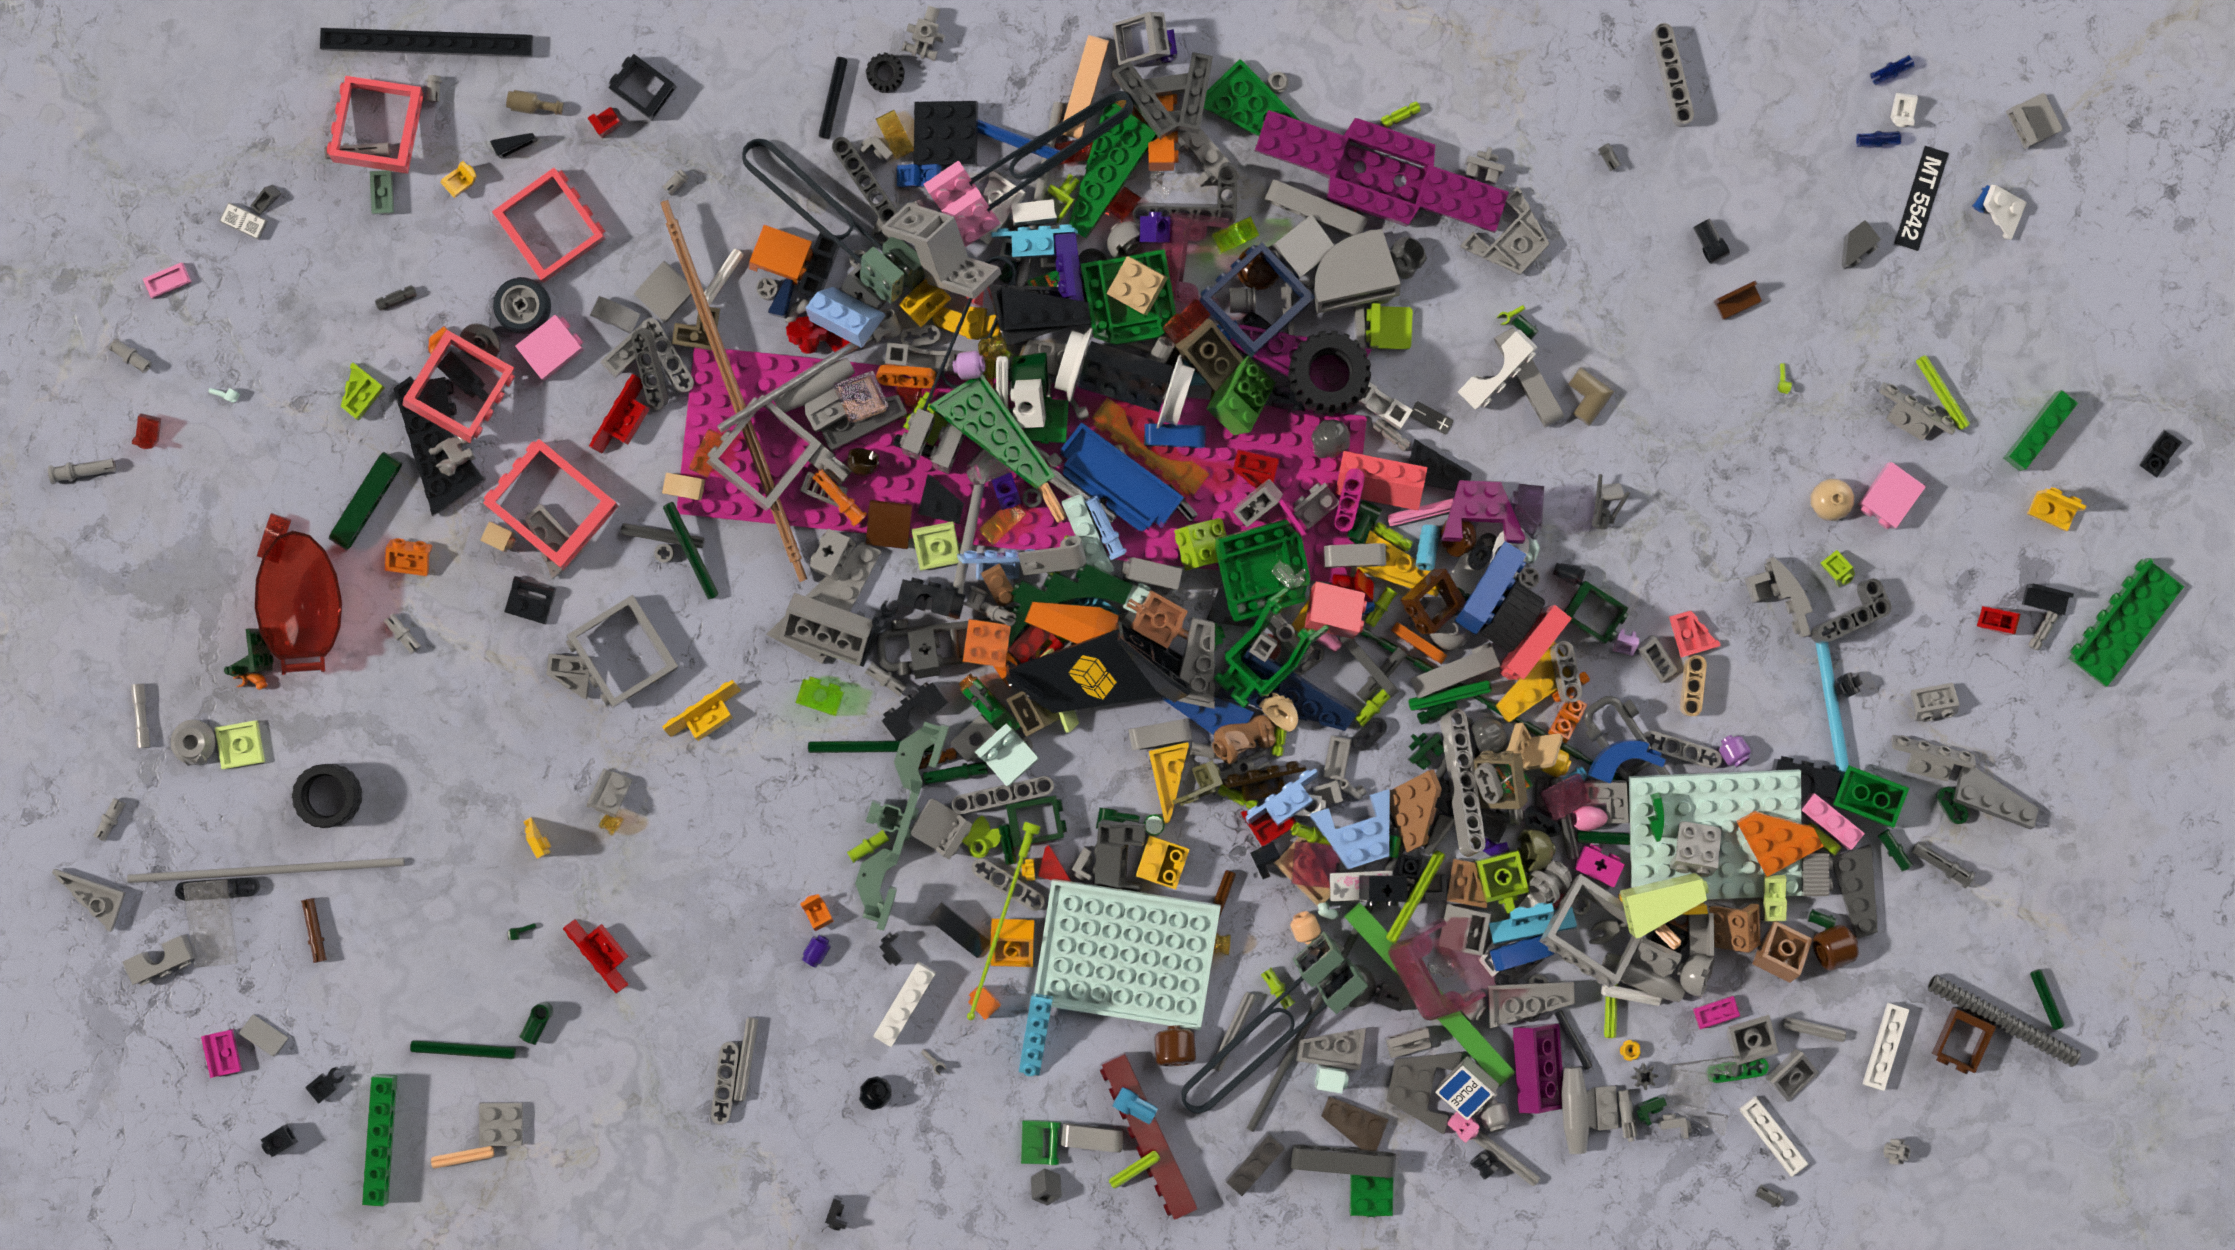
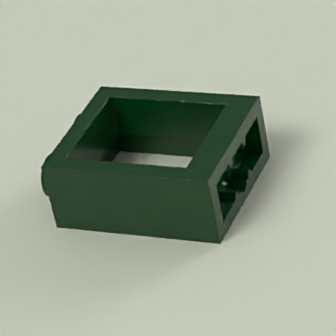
M1587 581L1582 582L1564 610L1572 618L1569 623L1602 644L1613 641L1617 634V631H1615L1619 623L1622 625L1629 615L1626 613L1628 610L1627 606ZM1588 592L1618 609L1603 635L1573 618Z
M1054 795L1007 804L1006 809L1013 846H1021L1023 842L1016 809L1052 802L1057 833L1033 837L1031 844L1064 838L1067 827L1065 820L1060 818V812L1063 811L1061 799H1057V796Z

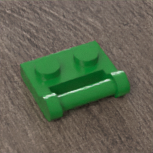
M1022 1121L1021 1164L1059 1165L1057 1155L1058 1129L1061 1128L1060 1121ZM1044 1128H1050L1049 1157H1043Z

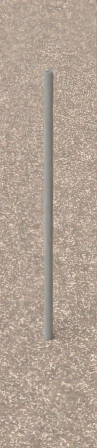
M403 857L127 875V882L138 883L404 866L405 861Z

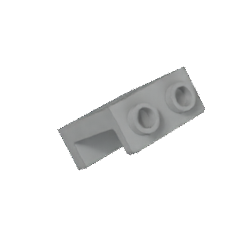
M1310 215L1278 241L1270 245L1268 249L1298 279L1321 262L1326 253L1335 245L1313 215Z

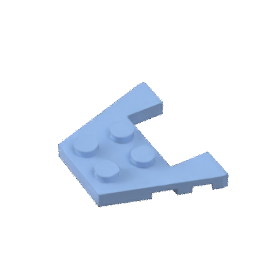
M1389 789L1369 795L1375 817L1335 829L1329 808L1309 814L1347 869L1389 856Z

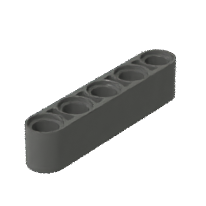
M845 137L836 138L832 143L833 152L878 218L885 224L887 222L885 215L889 212H893L895 215L898 212L850 141ZM841 145H848V148L845 152H838V149ZM854 161H858V168L854 170L850 169L851 163ZM866 178H870L871 183L868 186L863 187L862 181ZM882 195L883 199L880 203H873L875 196Z
M1304 1144L1292 1145L1291 1168L1296 1170L1386 1178L1395 1176L1396 1154L1392 1152Z

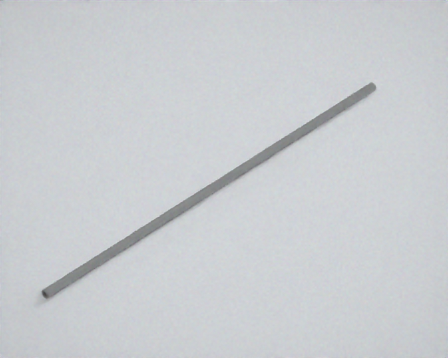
M1053 102L1048 130L1060 124L1063 103ZM1057 138L1045 145L1055 148ZM1042 157L1041 163L1047 159ZM1050 171L1037 179L1033 202L1044 200ZM1030 224L1028 227H1030V230H1038L1039 224ZM1021 257L1015 286L1027 285L1032 257ZM1003 343V348L1012 354L1014 344L1005 347V343ZM1010 357V359L1008 360V369H1009V366H1010L1011 357ZM983 448L981 449L960 554H963L964 551L972 550L991 454ZM958 560L953 587L959 588L958 593L962 594L969 563L964 564ZM947 617V619L957 620L955 618Z

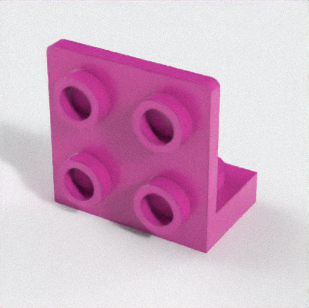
M1280 500L1260 517L1265 525L1286 519L1301 538L1307 535L1305 533L1307 527L1301 519L1296 520L1293 516L1295 510L1288 501L1284 503L1283 500Z

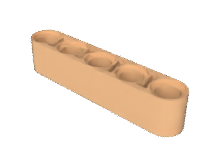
M1088 35L1063 121L1091 105L1109 40ZM1087 119L1062 135L1079 139L1082 137Z

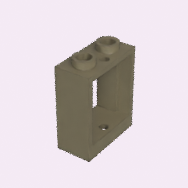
M1488 750L1481 752L1473 760L1475 770L1482 763L1511 764L1515 793H1503V796L1494 804L1487 803L1483 799L1477 784L1480 808L1521 809L1528 802L1521 753H1513V751L1493 753V751Z

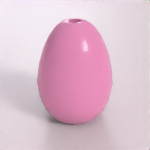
M1581 806L1574 810L1572 814L1574 827L1582 831L1598 829L1605 825L1608 819L1605 811L1593 806Z

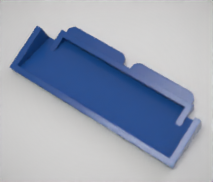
M1082 422L1061 448L1060 455L1067 459V462L1064 464L1063 475L1092 497L1098 496L1099 500L1104 497L1108 500L1106 503L1107 508L1138 531L1149 530L1153 523L1163 529L1184 499L1182 495Z

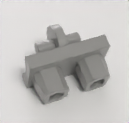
M1488 147L1486 152L1480 150L1477 152V156L1484 158V160L1468 156L1465 165H1467L1466 176L1477 179L1479 170H1486L1485 181L1496 184L1500 175L1504 172L1505 165L1489 161L1497 162L1498 156L1491 154L1492 148Z

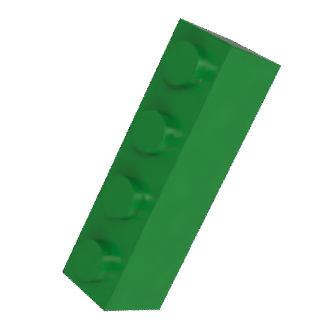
M2062 390L2055 392L2003 459L2018 471L2026 470L2077 406L2078 402Z

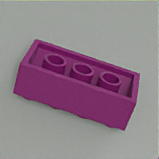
M1559 1023L1514 1027V1060L1516 1065L1519 1113L1540 1114L1562 1109L1563 1067Z

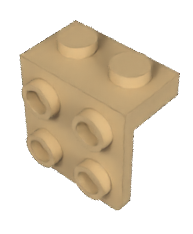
M1516 723L1506 751L1521 753L1523 771L1548 768L1556 763L1563 737L1560 733L1531 737L1524 723Z

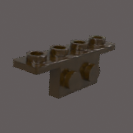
M1289 761L1285 766L1271 765L1266 767V770H1249L1244 775L1230 774L1226 779L1221 780L1222 785L1227 788L1241 785L1243 800L1247 802L1269 797L1272 794L1277 795L1283 791V776L1306 771V766L1298 761Z

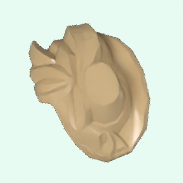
M1272 693L1273 697L1265 698L1259 704V707L1262 708L1264 714L1273 723L1283 730L1291 732L1298 723V714L1293 702L1289 698H1285L1284 695L1280 696L1277 693Z

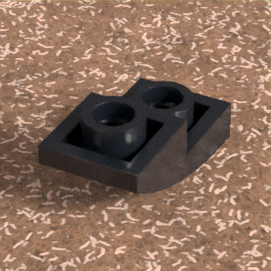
M2164 429L2150 447L2139 466L2157 478L2170 462L2169 459L2182 444V441Z
M1401 855L1397 876H1407L1408 899L1420 879L1422 858Z

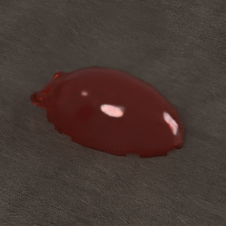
M294 530L276 537L263 554L255 584V613L259 631L271 653L281 660L282 675L290 672L317 670L325 672L324 657L334 646L341 627L342 598L338 577L326 550L311 535ZM320 657V662L285 663V659Z

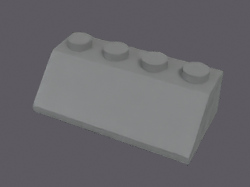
M794 593L786 610L780 639L860 666L873 625L871 619Z

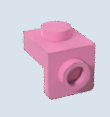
M1457 1111L1447 1121V1124L1456 1131L1459 1138L1465 1143L1469 1139H1474L1479 1132L1480 1126L1474 1118L1470 1117L1466 1120Z

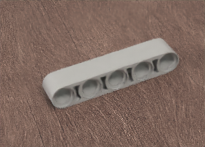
M1660 23L1652 31L1651 39L1672 121L1676 126L1684 127L1692 121L1694 111L1673 29L1667 23ZM1664 30L1667 33V38L1661 39L1657 31ZM1669 50L1672 53V59H1665L1662 52ZM1668 71H1675L1677 73V79H1670L1668 77ZM1673 91H1680L1683 95L1682 100H1676L1673 97ZM1679 111L1687 113L1688 119L1686 121L1679 119Z
M1272 180L1264 199L1268 203L1304 218L1313 215L1319 224L1348 236L1363 233L1368 218L1277 180Z
M1513 327L1494 338L1503 357L1504 352L1501 346L1515 332ZM1533 359L1529 363L1524 361L1520 366L1522 370L1515 378L1541 423L1546 428L1564 418V414Z
M1041 776L1014 782L1009 787L1001 785L961 794L953 799L952 808L958 814H965L1046 796L1053 791L1054 782L1050 777ZM1041 780H1048L1051 787L1047 792L1039 789L1038 784ZM1025 784L1029 787L1030 792L1027 796L1019 795L1018 787ZM1000 789L1008 791L1009 798L1006 801L998 799L997 792ZM979 794H985L988 797L986 805L981 806L977 803L976 798ZM959 798L967 801V808L965 810H959L956 807V801Z

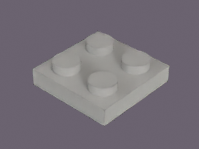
M480 1102L479 1146H522L523 1102Z

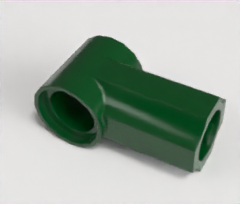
M1363 500L1357 510L1354 525L1348 531L1346 538L1355 544H1363L1382 509Z
M1099 807L1096 829H1098V823L1103 819L1120 823L1126 820L1139 823L1140 816Z
M540 1002L531 1009L530 1016L519 1036L523 1041L533 1045L537 1044L548 1020L553 1015L552 1005L548 1002ZM539 1007L546 1010L547 1015L545 1018L538 1015L537 1010Z

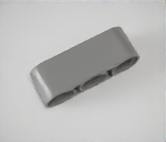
M1386 544L1324 546L1325 568L1385 566Z
M1561 641L1551 647L1550 655L1559 697L1565 703H1572L1581 698L1582 687L1574 648L1571 643ZM1559 646H1563L1566 649L1564 657L1558 654ZM1563 667H1567L1570 670L1568 678L1562 674ZM1569 687L1575 692L1572 699L1566 694Z
M1189 718L1128 729L1132 750L1192 739Z
M1063 1123L1061 1145L1099 1151L1122 1152L1124 1130Z

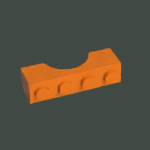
M1177 94L1157 97L1168 112L1173 111V104H1177ZM1174 131L1161 140L1157 138L1148 143L1149 171H1174V163L1179 161L1178 150H1174V143H1178V131Z

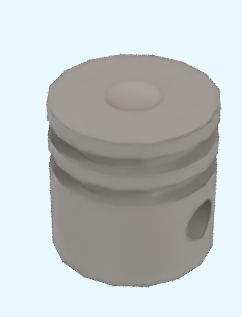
M1250 287L1247 290L1244 288H1229L1230 313H1245V311L1247 313H1250V311L1256 313L1255 287H1252V290H1250Z

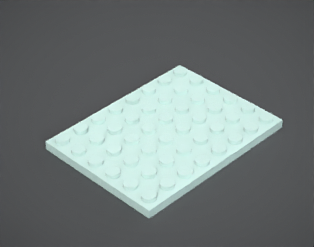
M1797 769L1629 776L1631 888L1693 874L1692 872L1678 873L1675 869H1670V861L1676 854L1678 825L1680 822L1685 821L1721 829L1718 869L1712 876H1699L1703 881L1707 882L1709 893L1706 894L1707 899L1763 897L1765 873L1736 821L1753 811L1801 824V771ZM1659 793L1664 808V829L1661 841L1656 842L1653 838L1648 817L1656 815L1650 797L1651 794ZM1802 859L1772 874L1786 876V896H1801Z
M1052 879L1034 993L1053 996L1051 1007L1169 1026L1179 1025L1182 1028L1201 1030L1221 905Z

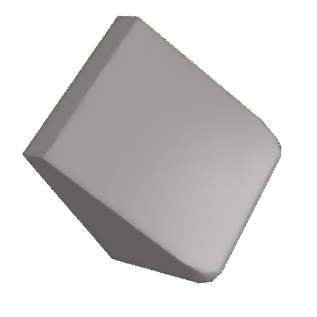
M1602 484L1601 497L1604 501L1621 500L1624 497L1621 484Z

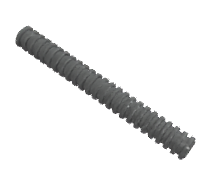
M1938 974L1931 978L1928 984L1929 992L1934 991V994H1939L1940 998L1945 997L1946 1001L1951 1000V1003L1957 1004L1959 1008L1963 1007V1010H1969L1970 1014L1975 1013L1976 1017L1981 1016V1019H1986L1987 1023L1992 1022L1993 1026H1998L2000 1030L2004 1029L2006 1033L2010 1032L2012 1036L2016 1035L2017 1039L2022 1038L2023 1042L2027 1041L2028 1045L2033 1044L2034 1048L2039 1047L2041 1052L2045 1051L2047 1055L2051 1054V1057H2057L2058 1061L2063 1060V1063H2068L2070 1067H2074L2081 1057L2080 1050H2075L2073 1046L2069 1047L2067 1043L2063 1044L2061 1040L2057 1041L2056 1037L2051 1038L2050 1034L2046 1035L2045 1031L2040 1032V1029L2034 1028L2032 1024L2028 1025L2026 1021L2022 1022V1019H2016L2015 1015L2010 1016L2009 1012L2005 1013L2003 1009L1999 1010L1998 1006L1993 1007L1992 1003H1987L1985 999L1981 1000L1979 996L1975 997L1974 993L1969 994L1968 990L1963 991L1962 987L1958 988L1957 984L1952 985L1951 981H1946L1944 977L1940 978Z

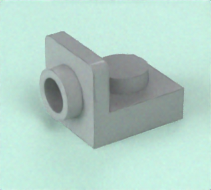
M876 135L873 138L869 136L861 143L862 148L860 151L864 155L874 147L873 152L880 160L885 158L889 162L894 157L893 153Z
M1086 847L1082 849L1071 868L1075 871L1073 875L1082 881H1085L1086 878L1089 880L1092 878V875L1082 870L1083 866L1087 868L1093 859L1090 856L1092 851Z

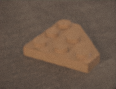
M1434 769L1389 791L1390 811L1407 852H1412L1428 843L1429 836L1427 834L1429 826L1433 824L1436 808L1434 807L1437 797H1440L1442 790Z

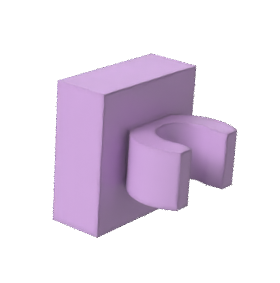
M1621 629L1614 642L1613 651L1633 656L1638 647L1639 638L1636 637V632L1633 631L1631 636L1624 635L1625 629Z

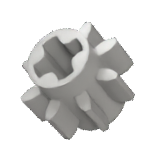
M1890 1139V1142L1885 1144L1884 1157L1889 1159V1164L1903 1165L1904 1161L1909 1159L1910 1147L1909 1145H1904V1139Z

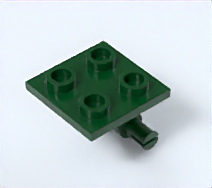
M268 628L245 629L248 655L228 667L226 666L224 668L226 675L237 677L244 673L273 670L274 659L270 652L271 636Z

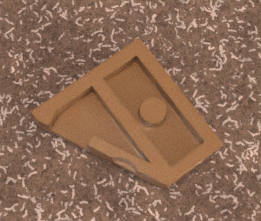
M1453 859L1446 901L1487 908L1474 862Z

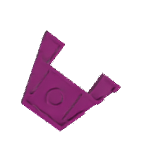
M1459 480L1442 535V541L1461 542L1463 538L1461 521L1503 523L1504 542L1512 544H1523L1525 542V536L1501 482Z

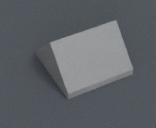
M1769 1015L1728 1027L1727 1038L1738 1065L1779 1053Z
M1795 1049L1765 1078L1789 1102L1819 1072L1801 1051Z

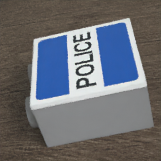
M1467 1056L1440 1082L1435 1093L1468 1120L1473 1115L1477 1116L1483 1110V1105L1486 1102L1490 1103L1495 1099L1498 1094L1496 1090L1499 1083Z

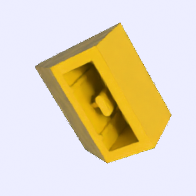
M1149 835L1136 876L1176 890L1190 849Z

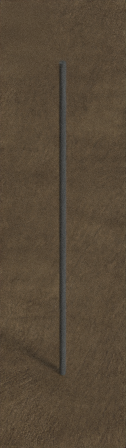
M1467 717L1468 729H1469L1470 726H1471V724H1472V722H1473V720H1472L1471 718ZM1445 756L1436 771L1438 779L1439 777L1443 778L1447 771ZM1402 839L1398 858L1391 857L1384 871H1392L1397 865L1405 850ZM1367 903L1364 906L1370 913L1374 906H1367ZM1354 927L1341 952L1344 959L1349 955L1359 936ZM1320 992L1316 996L1305 1019L1322 1005L1324 1000ZM1314 1019L1296 1034L1247 1126L1248 1130L1255 1131L1298 1050L1299 1040L1304 1039Z

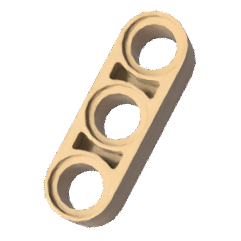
M1699 655L1688 657L1684 663L1680 710L1685 716H1697L1702 710L1707 664L1706 660ZM1693 659H1697L1700 662V668L1697 671L1691 668V661ZM1691 680H1695L1698 683V689L1695 692L1690 691L1688 688ZM1689 701H1693L1696 705V709L1692 713H1689L1686 709Z

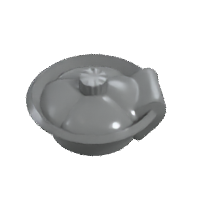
M199 720L182 722L175 728L171 736V749L174 755L180 761L186 763L187 766L207 763V759L212 755L215 748V736L212 729Z

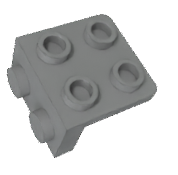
M930 799L911 827L910 833L913 837L934 848L942 856L950 860L952 855L957 853L963 838L969 834L972 823L939 801Z
M1685 821L1680 822L1678 825L1676 854L1670 861V869H1675L1678 873H1697L1701 877L1712 876L1718 869L1721 829Z

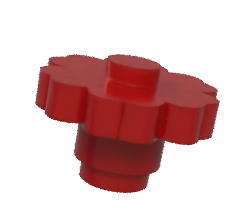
M808 316L799 317L796 321H791L786 326L788 341L798 345L801 352L805 354L816 352L819 341H826L829 337V331L810 321Z

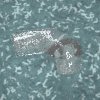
M1151 171V189L1166 200L1172 191L1163 185L1164 171Z

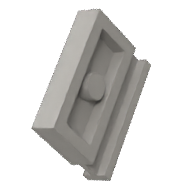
M603 768L587 802V807L595 808L596 811L616 818L632 784V779L616 772H609Z

